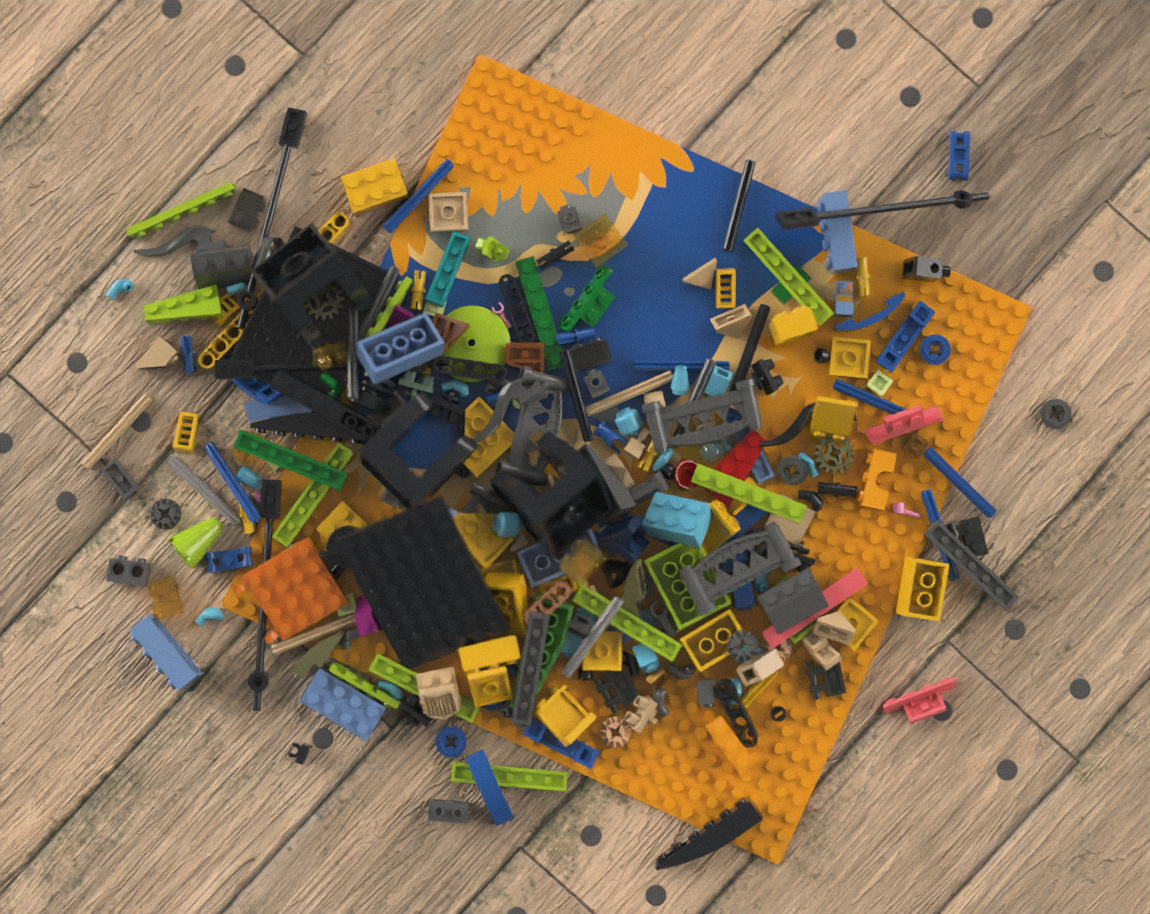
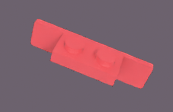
M919 405L883 417L884 424L866 429L865 434L870 444H875L943 420V416L937 406L922 410Z
M944 678L935 685L929 684L919 691L907 692L898 699L891 698L883 704L884 713L888 714L903 708L910 724L945 712L946 706L940 694L956 688V678Z

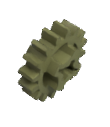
M332 282L325 286L323 291L316 293L310 298L316 301V310L312 307L310 299L306 301L307 305L304 306V309L309 308L308 314L312 315L314 313L316 320L319 316H322L323 321H325L326 316L333 319V313L339 314L337 308H343L340 301H344V298L339 296L343 291H337L338 286L336 284L332 286ZM331 289L334 291L336 295V300L331 299ZM327 291L326 298L329 301L328 303L324 302L320 308V300L318 299V297H322L323 295H325V292ZM328 306L334 307L328 312H323L324 308Z
M825 436L826 440L819 438L818 440L821 444H815L814 447L818 451L813 452V455L818 457L814 462H820L818 468L825 467V473L832 470V475L836 474V470L843 473V467L849 469L848 462L853 463L854 460L851 459V456L855 455V452H851L854 445H848L850 439L838 441L844 445L839 447L835 445V442H833L835 440L832 437ZM826 444L827 450L822 455V448ZM832 448L839 453L836 455V459L834 456H830ZM847 452L846 459L842 463L841 458L843 456V453ZM829 460L833 462L835 467L826 464L824 461Z

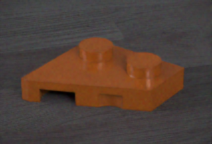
M435 313L432 322L444 341L443 354L470 327L468 323L439 313Z
M506 343V364L519 369L524 365L531 367L534 371L544 373V343Z

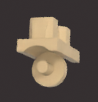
M638 695L634 700V705L638 707L636 713L628 711L624 716V720L639 734L644 726L648 727L651 722L654 724L658 722L654 717L657 713L655 708L658 704L648 695L646 697Z

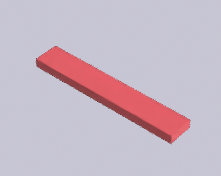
M855 568L822 591L829 607L779 635L773 625L762 631L761 634L773 649L868 583L859 569Z

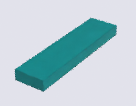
M455 231L452 232L425 302L441 308L444 307L471 241L470 237Z

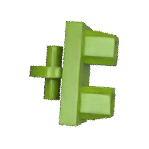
M488 236L487 240L478 238L475 248L480 250L492 262L498 263V261H503L509 256L508 247L494 237Z

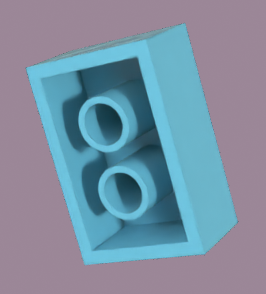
M655 492L642 526L647 536L700 548L714 514L709 503Z

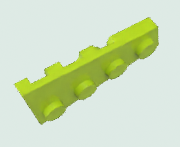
M406 276L403 281L400 280L397 283L395 295L388 298L385 304L387 308L384 313L380 312L375 320L377 324L374 328L371 327L366 338L386 330L387 327L385 325L388 323L395 305L401 306L412 286V279Z
M217 284L144 305L145 320L148 325L172 323L173 320L179 319L183 322L189 321L191 318H199L200 320H206L208 317L213 316L224 318Z
M338 662L333 663L329 668V671L334 676L348 681L349 685L357 690L362 689L367 692L366 695L370 698L383 701L382 705L390 710L393 708L397 710L402 702L395 700L389 693L378 689L376 685Z

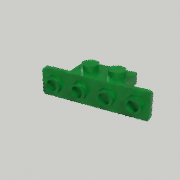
M602 265L596 270L593 279L584 287L580 297L573 302L568 314L562 318L559 325L560 329L569 333L579 318L594 328L615 298L613 294L603 287V284L613 272L612 269Z

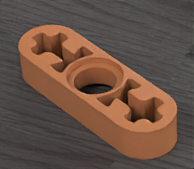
M565 581L557 582L527 609L524 615L525 622L527 624L529 622L530 611L537 612L540 609V613L550 614L569 597L571 593L570 585ZM558 587H565L566 594L564 595L563 593H561L557 597V599L560 601L557 602L556 598L553 595H555L558 592ZM546 598L551 599L553 607L545 608L542 605V601Z

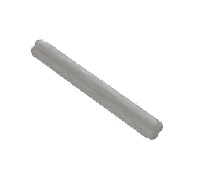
M172 456L168 460V465L233 526L241 523L242 518L177 457Z
M613 598L563 668L562 673L566 677L572 676L622 606L623 601L620 598Z

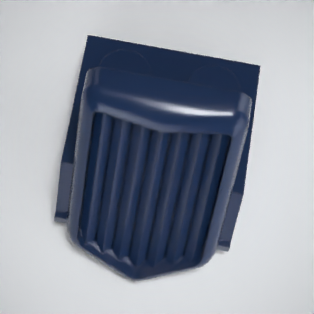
M634 515L596 531V539L600 542L598 546L612 557L618 553L632 565L650 543L642 534L636 531L645 517Z

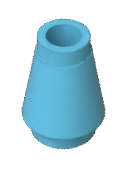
M675 366L671 384L673 394L686 395L690 389L686 366Z
M243 465L236 475L239 483L260 490L262 478L249 466Z

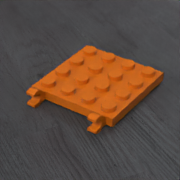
M309 536L243 574L242 578L244 581L233 588L236 595L249 588L271 621L275 630L267 633L264 637L268 644L278 637L285 641L349 603L348 598Z

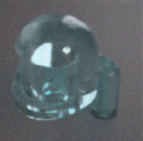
M731 436L715 442L702 444L699 450L701 459L705 462L713 463L722 457L724 451L730 452L735 447V443L730 441Z

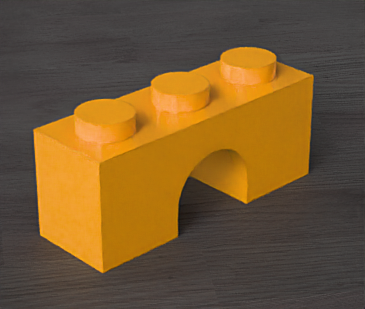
M872 449L871 453L868 452L866 458L868 469L864 471L862 476L864 488L859 491L858 495L860 506L881 511L885 510L889 491H884L877 487L876 477L880 472L893 473L896 453Z
M721 715L705 725V728L740 775L756 764Z

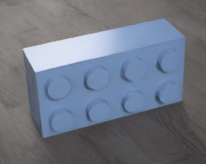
M847 190L823 193L819 202H817L818 212L849 209ZM851 217L820 221L821 233L824 232L825 236L824 240H822L823 251H827V259H825L826 270L830 271V275L853 272L858 266Z
M427 313L356 343V355L374 384L441 356L444 352V341Z
M589 529L555 559L540 543L517 552L532 588L603 558L592 529Z
M155 614L147 615L129 630L132 633L131 638L133 641L143 646V653L147 658L153 659L156 662V669L162 675L165 673L169 678L167 682L174 690L176 688L178 691L185 689L203 674Z
M319 668L300 702L367 741L387 707L382 705L380 701L370 698L360 689H355L347 681L337 678L327 669Z

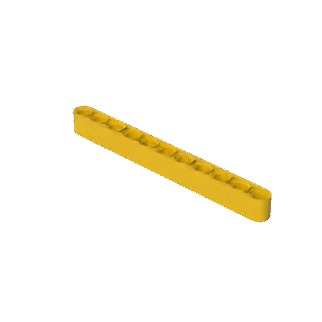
M336 213L319 232L323 236L325 233L331 232L332 238L328 242L335 244L349 230L350 220L345 214ZM341 218L345 219L346 222L344 226H336L337 220ZM263 288V289L260 291V293L257 295L258 300H259V298H260V296H261V294H262L264 288ZM254 310L249 311L248 315H252ZM240 313L200 354L198 362L201 367L210 371L214 370L215 360L226 358L235 349L244 331L239 329L238 337H231L232 330L238 329L237 324ZM224 342L226 349L223 352H219L218 345ZM208 356H212V364L206 366L204 363L205 359Z

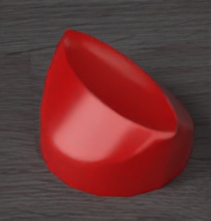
M681 458L675 469L676 484L681 492L697 486L691 480L698 464L686 458Z

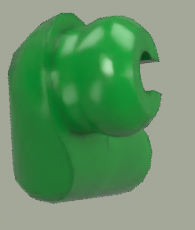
M324 372L320 379L332 389L328 394L338 399L342 395L338 381L328 372Z

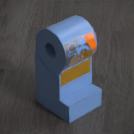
M836 281L834 317L853 316L852 281Z

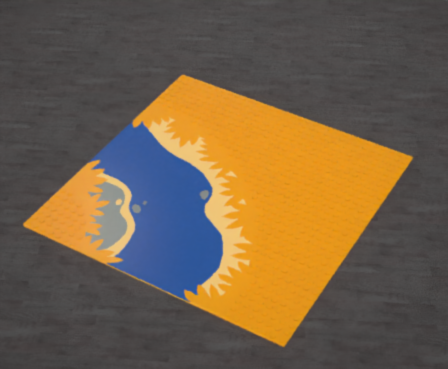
M479 55L415 189L416 191L446 159H449L454 164V167L429 194L467 192L469 231L456 232L470 237L471 241L447 297L443 315L446 316L453 310L464 306H480L493 311V306L495 311H500L501 306L498 303L500 302L505 309L504 313L512 325L508 329L511 343H520L498 284L501 276L509 274L516 281L535 333L534 343H540L515 261L534 256L557 334L566 332L559 328L561 320L568 314L573 302L583 293L584 287L593 279L596 270L602 265L609 267L613 272L603 284V287L613 294L615 298L593 328L595 339L580 341L578 344L574 342L561 345L562 350L569 349L586 407L667 372L636 371L634 369V362L636 360L706 361L709 358L714 361H728L730 364L729 371L733 372L726 392H730L760 304L768 305L771 309L751 365L761 359H772L775 368L769 372L772 377L780 375L784 383L778 388L779 390L768 396L763 389L759 390L757 385L754 386L763 423L761 424L762 428L756 431L766 441L779 437L790 428L806 406L817 401L818 396L857 403L855 412L857 420L853 421L849 435L850 441L848 442V445H854L851 452H855V455L851 456L854 462H848L850 468L846 469L843 467V473H840L838 470H836L835 475H832V470L825 473V467L819 469L820 462H815L819 473L818 476L810 478L809 474H807L806 479L798 485H789L783 482L777 473L778 464L783 458L789 455L795 457L800 452L806 453L813 460L818 458L816 455H813V452L818 451L814 445H820L821 443L818 440L819 438L813 436L814 434H809L810 420L804 429L788 443L763 447L762 450L775 477L757 485L750 471L746 479L750 477L758 487L778 495L783 494L796 502L806 505L811 510L813 509L809 500L798 499V490L815 491L817 493V489L820 488L818 487L819 481L832 484L840 482V485L857 486L856 498L818 494L824 504L820 511H815L800 540L804 541V548L810 549L808 555L801 553V555L815 559L814 565L810 567V572L817 581L821 591L855 568H858L868 584L849 597L879 621L855 651L847 644L828 639V644L841 655L840 665L847 692L845 694L827 697L826 690L820 691L821 699L814 700L813 693H810L809 675H806V662L813 660L814 667H820V663L806 649L801 639L796 644L791 641V654L783 661L784 666L776 671L778 675L746 708L758 732V741L752 748L744 746L756 764L741 775L705 728L706 724L721 715L738 738L719 697L714 699L715 707L703 708V705L698 704L696 686L697 680L716 679L718 683L722 678L730 680L740 678L737 672L740 663L728 655L702 672H699L696 668L695 674L684 680H680L666 671L671 663L678 668L688 664L695 665L679 638L728 608L732 611L742 630L752 633L758 641V647L761 648V643L764 639L761 632L770 627L772 623L757 601V596L763 593L756 590L754 581H751L755 605H752L750 610L740 611V608H735L733 600L732 604L724 610L720 609L670 636L682 644L673 661L655 651L661 668L670 677L660 687L664 688L667 692V696L664 697V705L670 713L662 718L657 712L654 717L658 722L656 724L651 722L648 727L644 726L640 734L635 732L630 726V738L621 747H610L603 742L600 736L601 725L606 719L613 716L624 719L628 711L636 713L638 707L634 705V702L624 707L623 703L619 701L616 703L619 711L613 714L610 708L606 707V701L601 693L597 692V686L593 681L600 677L603 683L607 682L608 678L605 673L608 671H592L593 679L579 681L578 670L583 667L582 660L572 676L566 677L562 670L571 658L564 657L562 652L559 653L535 698L532 717L539 720L534 714L538 709L536 705L542 699L547 701L551 697L549 692L556 686L560 688L565 684L567 686L565 690L588 714L592 712L597 717L576 738L600 751L592 769L542 743L522 735L525 727L517 729L515 723H512V719L504 718L501 715V709L489 711L480 706L472 723L700 829H703V825L712 819L714 821L719 818V814L723 810L733 808L737 800L749 796L763 814V820L730 843L775 864H779L897 607L905 556L919 558L928 537L923 533L931 523L921 492L926 489L932 490L938 511L940 512L952 486V483L923 454L918 459L903 449V446L911 434L915 432L930 442L926 449L929 447L933 448L958 472L1031 312V307L952 270L949 278L942 277L936 281L902 279L903 260L920 255L852 225L856 258L861 259V266L862 258H867L868 274L871 276V279H869L871 296L866 297L864 289V297H859L858 280L855 278L857 276L856 269L853 272L830 275L829 270H826L825 259H827V251H823L822 240H824L825 236L824 232L821 233L820 221L818 226L782 230L775 219L776 212L813 208L815 213H818L817 208L754 179H751L734 249L732 252H726L723 250L742 176L741 173L486 56ZM428 195L399 224L379 266L387 271L390 266L399 268L400 272L397 283L400 280L403 281L407 276L413 280L411 287L414 284L415 270L420 271L419 279H421V271L427 272L424 286L426 293L423 295V310H417L418 302H416L415 310L410 309L413 293L411 288L400 306L413 313L415 317L424 312L426 296L452 235V232L430 233ZM571 204V207L576 206L582 231L563 236L557 211H561L560 207ZM567 215L565 219L567 221H571L573 217L571 215ZM756 228H759L793 268L799 265L812 278L808 282L809 286L833 313L836 281H852L853 316L834 317L833 315L821 326L816 323L818 329L812 335L775 347L768 326L772 321L771 319L776 314L782 312L790 314L794 308L801 305L794 297L783 305L771 293V290L780 281L743 240ZM488 236L494 237L508 247L509 256L503 261H498V263L492 262L480 250L475 248L478 238L487 240ZM569 240L571 245L565 249L573 246L575 251L560 258L561 261H555L544 268V270H541L539 266L546 261L538 265L536 259L549 253L550 249H555ZM714 258L717 260L716 268H734L736 270V307L745 304L752 315V319L739 339L717 333L710 321L711 318L734 309L716 308L715 272L711 289L686 285L682 282L684 277ZM720 275V278H730V275ZM507 278L504 279L502 284L508 290V292L504 293L505 296L511 292H516V289L511 290L510 284L513 282L512 280L508 281ZM720 283V286H731L730 283ZM394 288V290H393V292H392V294H391L392 297H393V296L395 295V293H396L395 288ZM731 290L720 291V294H731ZM904 291L905 296L900 304L879 322L856 331L836 332L833 330L834 326L850 318H853L855 324L887 309L884 302ZM511 296L508 299V303L510 306H517L519 299L516 296ZM720 298V302H731V298ZM921 301L934 310L935 313L904 354L894 371L890 373L876 363V361L918 302ZM523 314L515 316L517 324H523L526 321V317ZM579 318L571 331L573 329H587L590 326ZM529 325L524 328H517L518 331L522 330L524 333L521 339L529 342L530 337H532V334H528L526 328H530ZM933 334L945 337L951 347L949 358L939 365L927 363L920 354V344L926 337ZM832 337L871 340L868 379L829 376L830 360L824 364L816 363L814 361L815 350L817 348H824L831 353ZM469 340V342H468L469 346H471V347L474 346V345H475V341H474V340H472V341ZM941 344L936 347L931 345L932 350L929 355L934 353L939 355L938 349ZM544 357V373L566 379L564 368L549 372ZM505 364L504 367L507 370V377L505 379L511 381L518 379L520 369ZM751 366L746 379L753 378L751 373L754 371ZM432 367L429 376L434 377V393L426 394L430 399L433 396L447 402V399L441 397L443 393L441 383L455 380V378L448 374L437 373ZM596 368V371L601 370L610 392L592 400L583 378L586 377V372ZM877 370L893 380L882 397L866 386ZM404 371L389 378L392 382L396 383L395 388L386 386L385 389L390 392L396 390L409 404L411 397L404 395L405 390L413 391V389L399 385V380L403 378ZM499 371L496 377L503 376V372ZM687 371L690 389L686 395L673 394L671 389L672 381L645 393L662 391L666 407L688 402L701 372ZM416 372L414 382L421 384L423 374ZM358 374V378L363 380L364 376ZM594 379L592 384L598 386L600 382L598 379ZM836 379H839L901 406L905 410L919 405L922 410L937 406L943 416V420L875 444H870L865 430L884 424L883 417L892 414L833 389V384ZM489 380L475 383L464 382L469 387V395L467 397H460L456 391L455 397L461 399L459 404L454 402L451 404L465 410L480 396L488 405V393L485 391V385ZM502 388L498 389L493 394L500 393ZM570 390L562 394L563 411L559 438L564 441L573 442L575 429H578L576 444L572 445L577 451L584 444L588 443L603 461L616 453L605 445V441L597 435H593L592 441H583ZM704 390L701 398L710 397ZM392 393V395L382 394V397H381V398H383L384 400L387 401V400H388L389 398H391L394 394H393V393ZM549 393L547 398L538 401L546 410H549L553 396ZM643 394L588 417L592 434L601 422L604 421L607 427L612 431H617L629 443L632 437L630 435H622L615 423L616 414L627 407L638 411L643 421L640 431L643 427L649 429L646 413H643L641 405L645 404ZM352 402L357 411L366 417L368 414L372 415L375 412ZM509 403L502 421L515 433L520 409L515 408L512 403ZM496 405L489 407L494 411ZM443 408L440 417L430 414L429 411L393 451L419 477L459 441L458 422L454 424L446 420L450 410ZM711 409L710 414L715 424L718 426L722 425L723 419ZM544 412L532 418L541 428H545L547 425L546 420L549 416ZM465 413L462 416L464 418L462 423L463 436L465 435ZM675 418L669 430L671 436H673L679 423ZM691 420L688 426V430L690 432H694L696 430L693 424V420ZM538 431L527 436L537 447H539L536 441H538L544 435V433L542 431ZM650 432L642 443L646 445V448L652 439ZM305 435L304 438L298 439L293 451L324 463L338 442L331 441V437L316 440L312 439V435ZM731 435L724 439L701 445L680 446L679 448L670 445V448L673 449V455L667 464H673V467H676L681 458H686L697 464L714 469L737 445L734 436ZM343 439V442H340L355 453L343 469L344 472L348 473L341 491L332 487L329 489L292 542L293 544L309 536L318 552L321 549L327 552L326 544L328 540L316 528L341 501L346 503L368 525L407 510L402 503H400L397 509L380 500L386 488L359 463L358 451L367 443L366 441H362V444H352L349 439ZM620 439L613 441V445L620 451V454L616 453V455L626 467L636 486L647 481V478L657 473L651 466L661 456V452L654 458L649 471L646 472L637 467L645 453L644 451L640 458L636 460L623 452L627 444ZM833 441L835 442V445L839 447L844 446L842 443L838 441ZM826 444L822 448V455L827 450ZM832 448L830 456H834L836 459V455L839 453ZM872 449L897 454L893 473L880 472L876 477L877 487L881 490L889 491L884 511L860 506V501H858L859 491L864 488L862 476L864 471L868 469V464H866L868 452L871 453ZM506 450L478 478L472 472L468 478H461L454 473L428 501L442 496L447 506L460 512L472 498L469 490L474 482L494 490L489 480L496 475L499 460L508 461L510 451ZM533 450L528 452L530 456L529 462L533 466L537 465V458L540 455L539 451ZM847 452L843 453V456L841 458L842 463L846 459ZM829 460L824 461L826 464L835 467L833 462ZM548 463L544 473L560 479V476ZM795 465L789 468L791 469L790 476H792V474H794V472L796 471ZM284 469L280 478L282 480L280 519H273L272 536L312 479ZM549 477L545 486L530 484L540 495L551 486ZM675 477L671 481L666 479L671 488L662 492L709 504L715 500L712 495L699 485L693 489L681 492L676 484ZM654 495L646 501L637 504L628 515H642L645 517ZM905 503L904 509L918 513L919 518L894 513L893 504ZM478 504L476 506L477 511L473 514L487 512L481 504ZM767 512L747 531L753 528L764 529L763 527L770 513ZM261 518L257 532L254 533L249 544L252 547L251 560L254 561V566L237 570L222 602L224 608L258 624L260 604L251 590L248 588L241 594L236 595L233 588L244 581L242 578L243 574L263 563L266 518ZM597 524L591 528L595 539L596 531L601 529ZM524 529L523 533L527 539L528 546L513 553L507 547L491 564L515 558L516 562H519L520 559L517 552L539 542ZM639 532L650 542L638 558H641L643 571L651 576L644 560L671 546ZM273 537L271 558L287 548ZM760 542V545H755V552L759 546H765V544ZM599 546L603 558L573 571H576L577 575L584 572L589 586L594 585L596 592L606 599L612 601L614 597H618L622 600L624 582L619 587L610 589L606 580V574L602 572V567L609 559L626 562V560L618 553L613 557L610 556ZM747 555L748 563H745V566L750 568V557ZM521 563L523 573L519 574H524L527 587V609H529L535 603L536 596L540 592L537 586L531 587ZM781 566L774 569L766 577L768 589L783 576L787 575L788 578H791L798 574V566L784 573ZM347 567L336 581L345 595L353 593L357 604V598L364 594L350 568ZM568 578L571 588H573L570 578ZM656 584L652 596L642 601L643 610L646 608L649 610V605L654 600L664 602ZM578 591L570 593L569 597L565 600V602L574 606L572 616L575 615V610L581 607L572 601ZM842 601L841 603H839L838 605L824 613L822 616L836 612L844 601ZM656 604L653 607L655 614H660L663 611L662 604ZM336 610L290 638L351 614L339 617ZM267 617L266 627L271 630H275L271 621ZM357 625L348 626L331 634L339 631H344L346 634L348 631L357 629ZM607 625V627L604 629V631H608L609 629L613 628L614 626H613V625ZM383 630L350 641L352 648L343 650L340 643H338L329 656L374 678L385 681L388 680L369 671L377 653L401 664ZM503 633V634H500V635H498V636H495V637H492V638H490V639H487V640H485V641L492 640V639H496V638H500V637H505V636H509V635H513V634ZM331 634L307 642L303 645L311 648L320 640L330 636ZM516 634L522 657L526 635ZM633 638L622 645V651L635 656L632 647L641 644V642ZM780 644L774 647L776 650L784 651ZM459 651L411 669L417 673H424L454 667L460 695L473 701L467 675L469 673L468 671H463ZM518 658V662L514 663L517 667V673L521 658ZM506 662L499 663L500 666L507 665ZM622 664L640 696L646 697L648 695L653 698L655 689L646 680L647 677L645 673H642L639 664L640 674L634 676L630 675L629 667ZM487 666L481 667L480 671L486 670ZM822 673L816 674L818 684H824ZM517 674L508 677L512 694ZM740 678L742 697L754 684L745 687ZM722 685L721 689H725L728 694L729 686L725 687ZM612 686L607 688L612 698L617 696ZM401 687L403 691L409 694H413L412 692ZM511 699L507 700L504 706L510 705ZM775 706H781L786 711V718L782 722H776L771 718V710ZM782 711L779 712V713H778L777 715H775L774 717H775V718L779 717L780 715L783 714V712H782ZM742 717L736 719L739 725L747 723ZM621 725L616 729L608 727L612 732L610 739L616 735L622 737L621 733H619ZM747 733L745 739H750V741H752L753 737H749Z

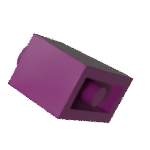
M396 304L386 327L389 329L415 316Z
M359 596L357 598L354 619L360 637L383 630L365 596Z

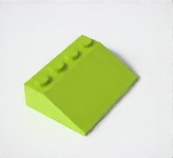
M677 543L644 560L679 630L732 604L726 594L713 601L716 609L700 617L696 612L697 607L680 576L679 570L688 565L693 568L707 556L702 545L698 548ZM711 567L708 572L703 571L701 576L715 585L716 572Z

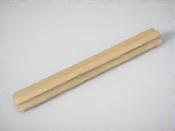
M667 371L586 406L587 416L595 415L673 380L672 372Z
M143 394L82 461V465L86 469H91L147 408L152 399L148 395Z
M355 613L271 646L274 655L354 625L356 624L354 619Z

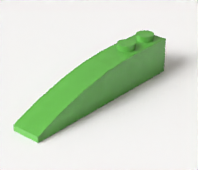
M538 593L535 602L538 599H540L544 594ZM546 598L542 601V605L549 609L553 607V602L551 599ZM565 601L550 613L536 696L566 641L574 606ZM522 657L513 689V699H511L509 706L512 708L515 705Z

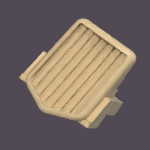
M454 667L416 674L424 714H427L430 718L446 720L459 711V707H462Z

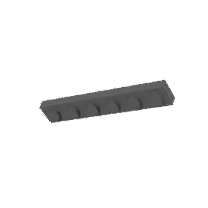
M936 519L923 533L1005 611L1019 598L1011 588L939 520Z
M530 611L512 723L531 726L550 614Z

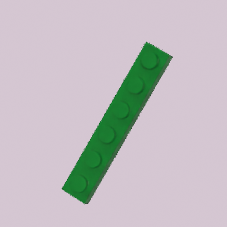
M534 256L515 261L539 341L544 343V357L548 370L550 372L563 368L559 354L562 347L556 340L557 331Z
M241 429L233 448L339 491L342 490L348 473Z

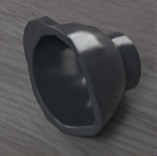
M609 559L603 565L602 572L606 574V580L610 589L619 587L627 578L632 567L628 561H613Z

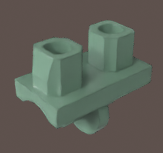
M406 370L403 378L399 380V385L413 389V391L405 390L404 394L411 397V402L420 394L418 391H424L429 394L434 393V377L423 374L422 382L418 384L414 382L416 372Z

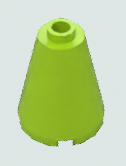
M208 518L171 536L168 541L171 546L174 545L176 547L175 551L183 561L193 569L221 535V528L223 526L216 518L214 520Z

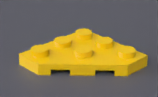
M480 396L465 409V435L472 439L486 428L494 412ZM502 421L494 433L477 442L479 447L464 462V465L478 478L512 446L514 432Z
M458 513L453 519L474 559L484 569L515 539L499 537L493 530V520L498 514Z

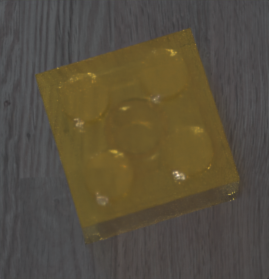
M603 214L574 235V240L596 270L628 246L606 214Z
M586 538L583 541L579 540L575 544L573 553L571 555L567 554L560 561L562 565L559 567L580 587L607 559Z

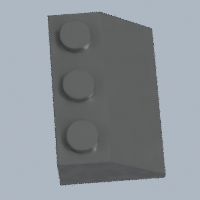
M250 245L194 252L190 256L193 275L198 289L217 284L218 288H223L240 282L247 284L249 282L250 271L253 267Z
M809 568L757 596L760 605L778 635L829 607Z

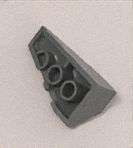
M586 443L578 452L600 472L613 510L597 523L599 528H603L628 514L637 504L628 488L592 447Z

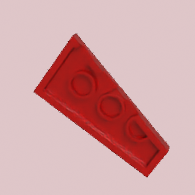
M750 430L713 470L745 481L763 449L760 443L766 442V440L756 430ZM703 487L715 499L721 501L727 510L729 509L734 500L733 498Z

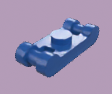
M950 131L948 180H954L955 178L968 180L970 131H963V133ZM957 140L963 141V145H956ZM956 165H962V171H956Z
M247 546L215 553H206L204 555V559L207 560L206 573H217L254 566V561L251 560L252 547ZM240 555H243L244 561L240 562ZM214 559H219L220 565L215 566Z

